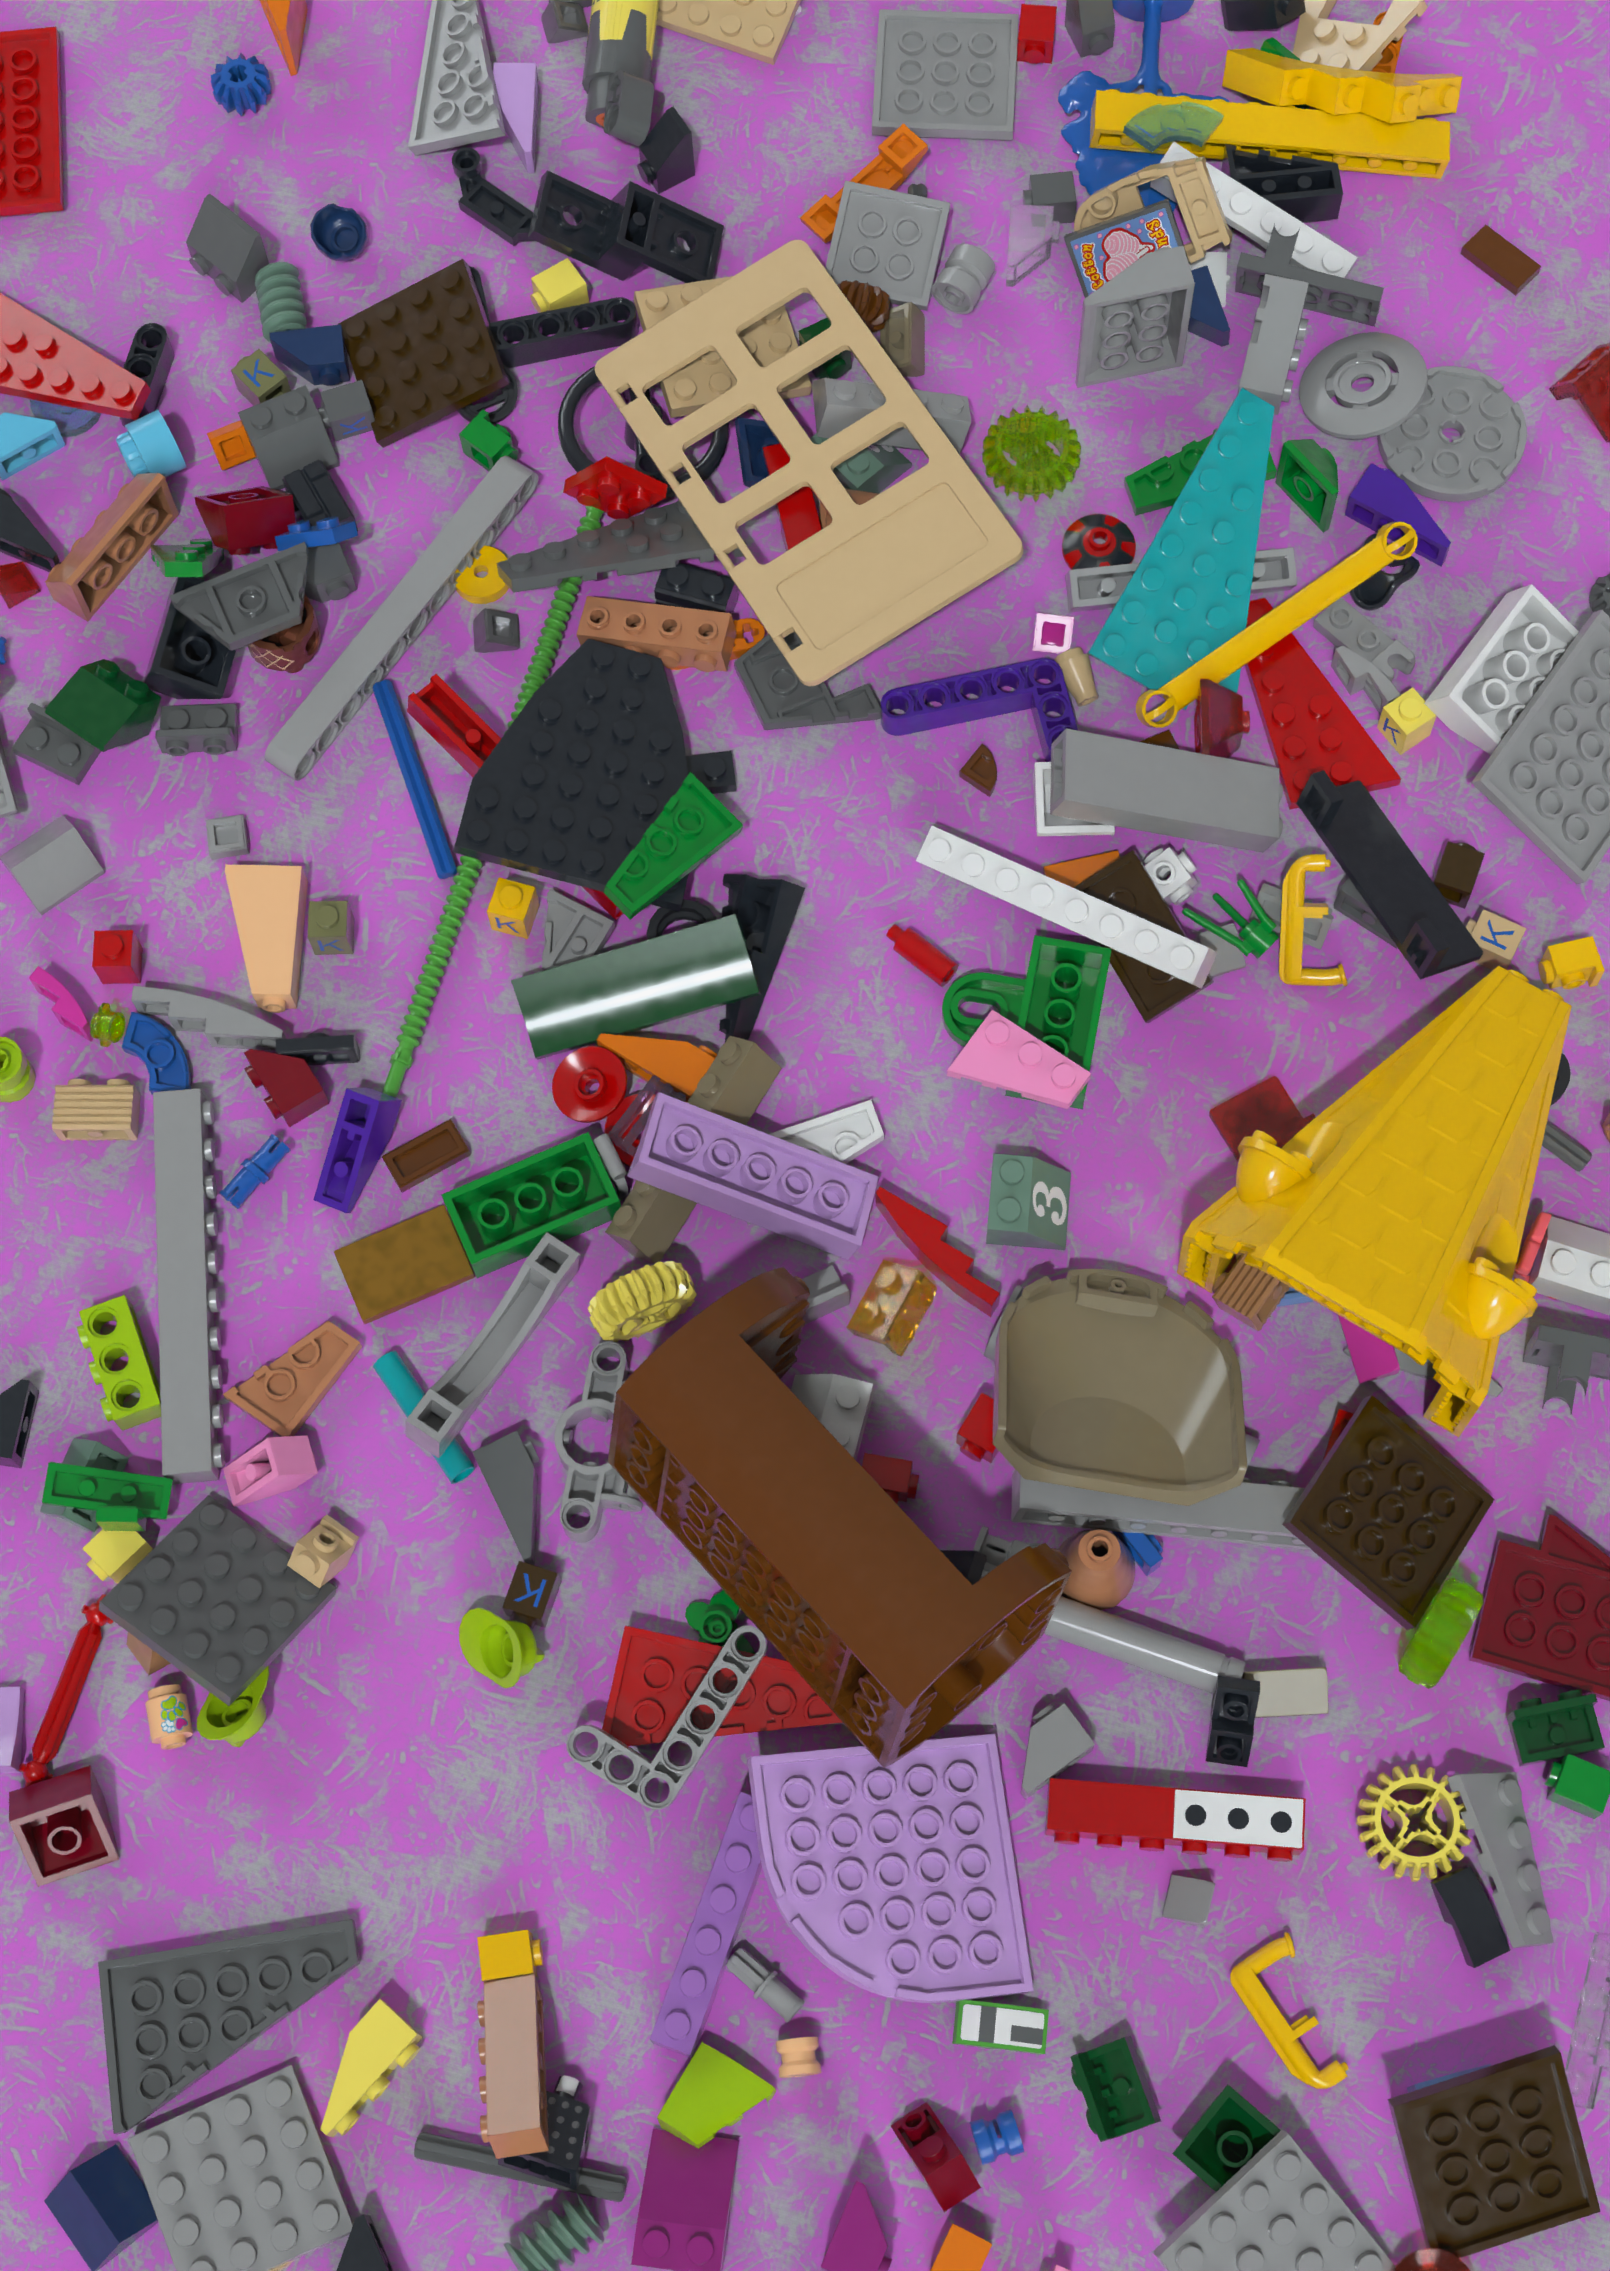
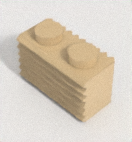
M71 1079L68 1081V1085L55 1086L52 1129L60 1140L135 1141L138 1139L141 1095L135 1085H131L129 1081L110 1079L107 1081V1085H92L88 1080Z

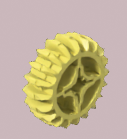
M674 1261L657 1262L651 1266L645 1265L641 1269L632 1270L631 1273L619 1276V1279L608 1283L606 1288L599 1290L596 1296L590 1300L588 1311L594 1329H596L603 1340L613 1342L627 1341L633 1337L639 1338L648 1332L652 1333L653 1330L664 1327L666 1323L676 1320L678 1315L685 1313L688 1307L693 1304L697 1294L688 1271H685L681 1263Z
M1411 1764L1408 1769V1777L1406 1778L1402 1768L1395 1766L1392 1769L1393 1781L1388 1775L1381 1773L1377 1777L1381 1789L1372 1784H1369L1365 1789L1367 1795L1374 1801L1361 1799L1358 1803V1807L1361 1810L1369 1813V1815H1362L1356 1818L1357 1825L1369 1827V1831H1365L1358 1836L1359 1841L1368 1842L1372 1840L1374 1846L1366 1852L1368 1858H1372L1380 1852L1384 1858L1379 1863L1378 1868L1382 1871L1391 1862L1396 1864L1393 1873L1397 1879H1400L1405 1873V1869L1409 1868L1411 1881L1417 1882L1421 1876V1868H1423L1426 1877L1429 1880H1433L1437 1877L1436 1865L1444 1873L1449 1872L1452 1869V1865L1448 1857L1458 1862L1464 1857V1854L1456 1845L1468 1846L1471 1842V1838L1459 1832L1460 1830H1467L1463 1819H1460L1461 1812L1466 1810L1464 1803L1456 1805L1454 1801L1460 1796V1792L1449 1793L1444 1788L1449 1783L1447 1779L1449 1776L1444 1775L1438 1783L1434 1782L1435 1769L1432 1767L1426 1769L1422 1778L1419 1777L1418 1765ZM1408 1789L1426 1793L1424 1799L1416 1805L1407 1804L1401 1799L1397 1802L1390 1795L1397 1791ZM1436 1803L1440 1805L1446 1817V1838L1440 1834L1442 1830L1434 1824L1432 1819V1812L1437 1805ZM1382 1807L1389 1812L1387 1816L1395 1822L1397 1827L1392 1843L1386 1838L1382 1828ZM1425 1807V1811L1420 1816L1421 1820L1419 1821V1826L1423 1831L1421 1832L1417 1828L1414 1832L1411 1831L1403 1838L1410 1822L1405 1815L1408 1813L1409 1818H1411ZM1413 1840L1420 1841L1427 1846L1432 1844L1439 1850L1434 1854L1422 1857L1411 1856L1402 1852L1405 1846Z

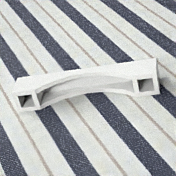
M1173 142L1160 163L1196 158L1198 156ZM1206 162L1228 225L1242 232L1266 250L1274 223L1277 232L1283 236H1292L1299 231L1290 265L1347 278L1358 257ZM1168 175L1151 181L1150 187L1178 204Z

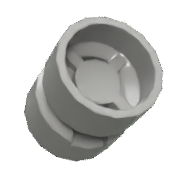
M970 244L957 245L946 261L945 268L938 275L932 286V294L935 300L944 308L954 313H970L980 298L981 290L987 286L995 272L993 260L978 247Z

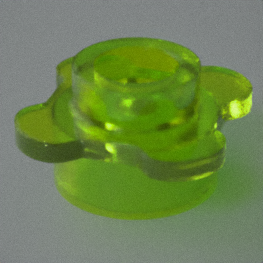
M102 1003L99 1006L98 1012L94 1014L91 1020V1037L99 1039L102 1047H109L111 1042H118L125 1031L124 1015L121 1012L112 1011L109 1003Z

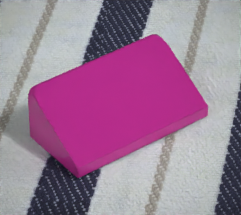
M1338 1315L1359 1384L1399 1373L1400 1366L1393 1346Z

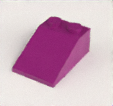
M653 2129L637 2218L631 2265L674 2271H723L739 2140L714 2137L698 2149L666 2130Z

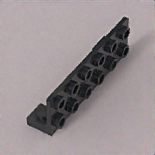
M1324 770L1311 774L1296 804L1421 980L1479 960L1483 955L1482 949L1361 781H1354L1337 787Z

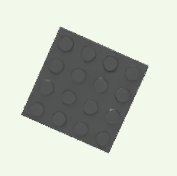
M208 1495L100 1601L99 1611L230 1706L335 1596L337 1587L328 1581L321 1588H318L287 1566L291 1557L290 1553Z

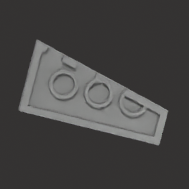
M1516 1772L1458 1774L1448 1777L1452 1792L1459 1791L1466 1810L1461 1812L1467 1830L1474 1828L1481 1846L1482 1853L1478 1854L1477 1857L1482 1870L1486 1871L1495 1882L1496 1889L1492 1896L1512 1947H1532L1554 1943L1550 1928V1918L1546 1910L1541 1878L1537 1870L1531 1843V1833L1527 1825L1522 1803V1793L1518 1785Z

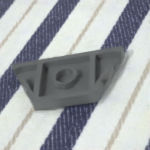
M305 542L172 594L170 598L174 608L231 651L302 623L309 559Z

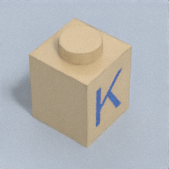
M1483 909L1478 921L1470 919L1466 926V929L1483 951L1481 958L1474 962L1491 970L1498 966L1507 970L1527 928Z

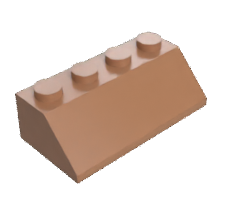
M160 473L137 474L130 483L125 484L120 489L117 498L109 508L99 513L91 529L84 537H80L75 541L67 557L61 564L55 565L50 571L45 583L54 601L87 622L92 618L148 552L151 545H154L179 515L163 475Z

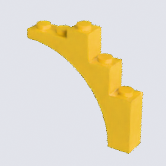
M1255 48L1227 50L1222 86L1278 107L1305 104L1333 115L1363 113L1388 123L1416 121V116L1456 113L1463 77L1453 73L1399 74L1354 70L1300 61Z

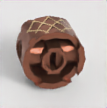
M306 594L304 597L302 623L247 645L255 661L267 669L297 673L303 669L304 664L308 663L317 652L321 641V629L314 608Z

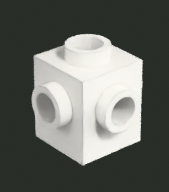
M1170 847L1165 851L1163 848H1160L1144 860L1145 868L1168 906L1171 903L1178 905L1193 894L1192 888L1199 883L1192 874L1197 868L1184 851L1178 855Z

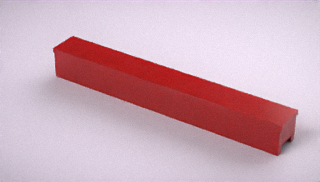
M437 674L432 676L430 683L417 694L413 692L408 696L407 712L474 777L501 738ZM583 887L615 920L624 914L603 892Z

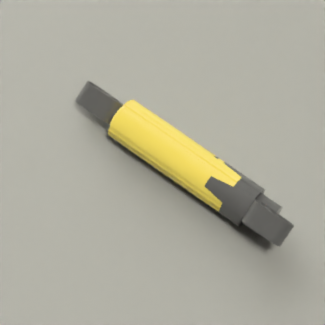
M592 0L582 85L588 94L585 119L589 123L602 127L604 133L639 146L646 139L651 122L654 85L650 82L659 0Z

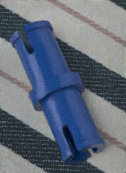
M273 1134L269 1136L270 1138L250 1160L246 1158L241 1163L243 1168L219 1192L222 1197L230 1201L237 1209L241 1207L240 1205L260 1183L265 1184L269 1180L267 1175L291 1151L286 1144L280 1142L279 1138Z

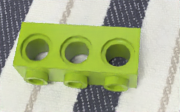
M122 1295L79 1311L83 1325L77 1326V1331L85 1349L91 1348L94 1361L88 1364L95 1384H102L106 1397L100 1399L107 1421L114 1420L123 1431L161 1417L160 1386L134 1307L128 1298ZM106 1322H117L113 1332L108 1335H100V1329ZM128 1357V1363L124 1369L111 1371L112 1364L116 1359ZM140 1393V1399L135 1406L131 1408L123 1407V1402L128 1395Z

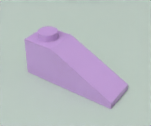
M494 63L493 75L505 131L527 172L535 173L539 79L536 63Z

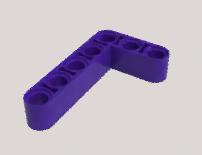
M1039 658L895 688L887 691L881 699V726L884 731L893 736H902L1031 709L1046 762H1051V744L1066 728L1078 730L1062 670L1057 662L1049 658ZM1047 679L1050 680L1052 683L1048 685L1039 684L1037 680ZM1009 686L1014 688L1015 691L1006 693L1001 691L1000 688ZM967 694L977 695L979 698L975 700H967L963 696ZM929 702H939L942 706L931 708L926 704ZM894 709H900L905 713L895 716L889 712ZM1048 712H1057L1061 716L1058 718H1050L1045 714Z

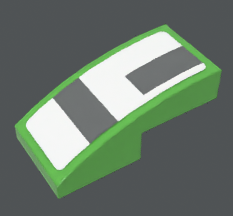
M973 2000L956 2001L952 2044L1037 2055L1045 2054L1049 2010Z

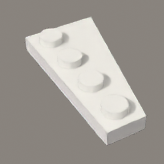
M871 1100L769 1134L844 1164H847L884 1140V1133Z

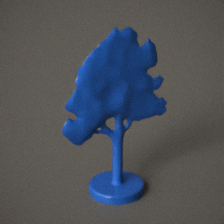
M1112 0L1113 9L1121 16L1134 21L1144 22L1142 59L1136 76L1129 81L1109 84L1107 80L1094 75L1091 71H1082L1060 89L1058 102L1062 105L1064 112L1070 114L1074 110L1081 111L1080 116L1076 120L1063 126L1061 135L1072 145L1073 152L1079 155L1075 163L1076 169L1079 171V181L1082 186L1086 187L1087 193L1090 195L1145 167L1159 164L1165 154L1089 148L1091 108L1096 90L1120 89V92L1130 93L1139 85H1144V93L1149 92L1156 96L1157 90L1161 89L1163 96L1167 97L1188 96L1192 99H1223L1229 102L1228 99L1219 95L1209 97L1183 92L1173 94L1168 83L1161 80L1159 75L1161 22L1181 17L1190 10L1194 0ZM1151 181L1137 186L1144 206L1169 199L1150 187ZM1169 199L1172 211H1174L1177 203Z

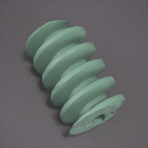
M276 262L266 265L257 272L254 279L257 289L256 295L259 301L258 307L261 313L262 332L264 338L270 343L269 333L307 328V319L304 315L305 307L302 303L303 295L302 291H300L301 283L298 278L299 271L293 264L287 262Z
M578 2192L579 2205L577 2207L566 2199L562 2201L565 2213L563 2217L552 2210L547 2212L550 2222L548 2228L537 2220L533 2222L536 2237L532 2239L522 2231L518 2233L521 2244L520 2249H516L508 2242L503 2244L519 2271H544V2269L547 2271H561L559 2258L568 2265L575 2263L573 2248H576L585 2255L590 2252L588 2237L599 2244L604 2242V2235L600 2224Z

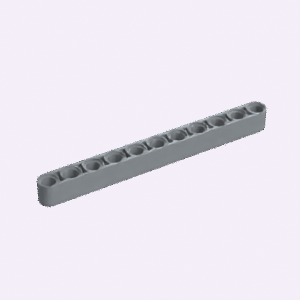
M503 456L496 462L271 740L264 756L268 763L296 781L303 779L372 695L374 692L373 685L384 680L456 590L455 585L458 582L455 580L461 575L460 573H455L456 569L462 573L466 567L471 568L473 557L478 559L482 555L479 552L483 546H491L531 497L538 484L539 476L537 473L509 456Z

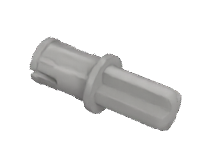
M739 1948L729 1958L726 1964L727 1969L755 1993L753 1998L757 2000L760 1997L783 2017L785 2022L788 2023L804 2005L805 2001L795 1995L776 1977L778 1975L776 1971L771 1973L744 1948Z

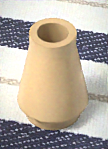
M1081 647L1067 650L1054 659L1062 670L1066 688L1072 694L1079 707L1088 705L1099 698L1095 689L1089 655L1084 654Z

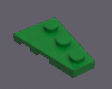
M192 539L188 545H151V559L157 567L160 566V571L165 577H204L224 560V549L213 545L212 539Z

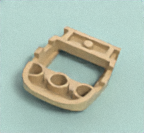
M1205 156L1153 164L1111 183L1093 193L1082 203L1074 221L1075 232L1145 207L1137 186L1168 175L1192 241L1184 244L1189 262L1193 263L1205 257L1207 249L1223 242L1224 246L1230 244L1233 235L1227 225L1207 169Z

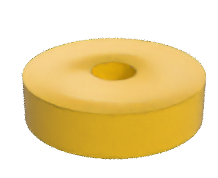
M483 546L479 552L482 555L478 559L473 557L471 568L466 567L462 573L458 569L455 571V573L461 574L455 580L458 582L455 585L456 591L463 599L471 603L487 604L500 599L509 589L499 577L497 563L508 559L500 550L491 546ZM481 571L488 573L483 578L476 577V574Z

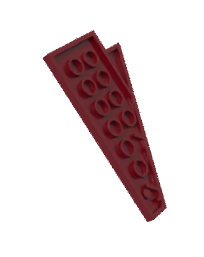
M1551 1514L1546 1517L1539 1550L1500 1539L1497 1542L1469 1661L1566 1689H1581L1583 1694H1596L1597 1698L1610 1701V1557L1558 1517Z

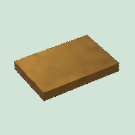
M444 1205L334 1251L364 1325L475 1278Z

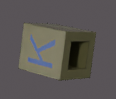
M260 349L250 356L243 357L231 369L238 391L253 406L291 391L287 376Z
M309 901L307 937L315 955L353 954L354 916L348 901Z

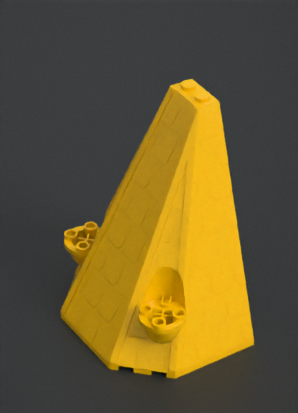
M1498 966L1301 1129L1282 1148L1276 1146L1277 1141L1273 1137L1260 1130H1255L1252 1137H1244L1238 1146V1151L1241 1155L1236 1170V1185L1191 1222L1183 1235L1177 1274L1212 1293L1217 1279L1225 1272L1234 1255L1238 1254V1252L1247 1254L1243 1260L1247 1265L1259 1268L1404 1352L1416 1363L1424 1366L1427 1359L1432 1362V1368L1436 1371L1433 1378L1441 1387L1423 1417L1459 1437L1489 1391L1500 1335L1511 1330L1524 1317H1532L1538 1306L1534 1299L1537 1289L1519 1278H1515L1512 1281L1520 1250L1572 1006L1564 1002V999L1558 993L1549 989L1540 990L1529 984V980L1520 972L1506 970Z

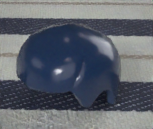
M334 203L328 204L315 213L310 224L311 238L317 249L331 260L351 261V259L357 258L363 253L368 241L367 225L353 208L340 207Z

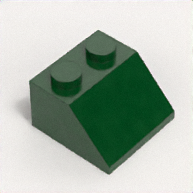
M102 659L81 666L47 705L45 713L100 751L105 752L148 736L162 697L151 691L144 682L133 679L121 671L116 663Z

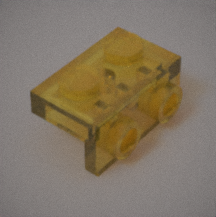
M883 1259L847 1329L855 1336L884 1344L893 1354L903 1356L909 1343L913 1340L927 1309L932 1305L937 1288L920 1270Z

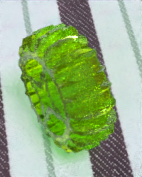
M1028 405L1024 408V413H1018L1012 408L1009 418L1000 415L997 419V425H991L988 429V436L983 440L984 452L982 453V462L986 466L985 473L987 478H993L995 489L1005 486L1004 493H1006L1007 497L1013 492H1017L1020 501L1025 498V495H1032L1035 502H1037L1039 495L1042 493L1051 499L1054 495V489L1063 492L1066 488V482L1074 480L1081 460L1079 457L1081 445L1077 441L1078 434L1076 429H1070L1068 418L1058 421L1059 415L1056 410L1050 415H1046L1043 406L1038 409V412H1031ZM1047 441L1051 442L1057 448V450L1060 453V456L1053 453L1054 449L1050 448L1047 445ZM1003 451L1010 454V458L1016 461V466L1007 461Z
M1454 1577L1446 1580L1398 1662L1399 1672L1417 1685L1421 1684L1428 1689L1436 1686L1477 1618L1483 1605V1594L1476 1591L1472 1585L1465 1581L1461 1582Z

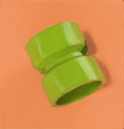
M0 1037V1102L12 1103L23 1099L30 1093L34 1087L36 1076L33 1066L16 1042L7 1037Z

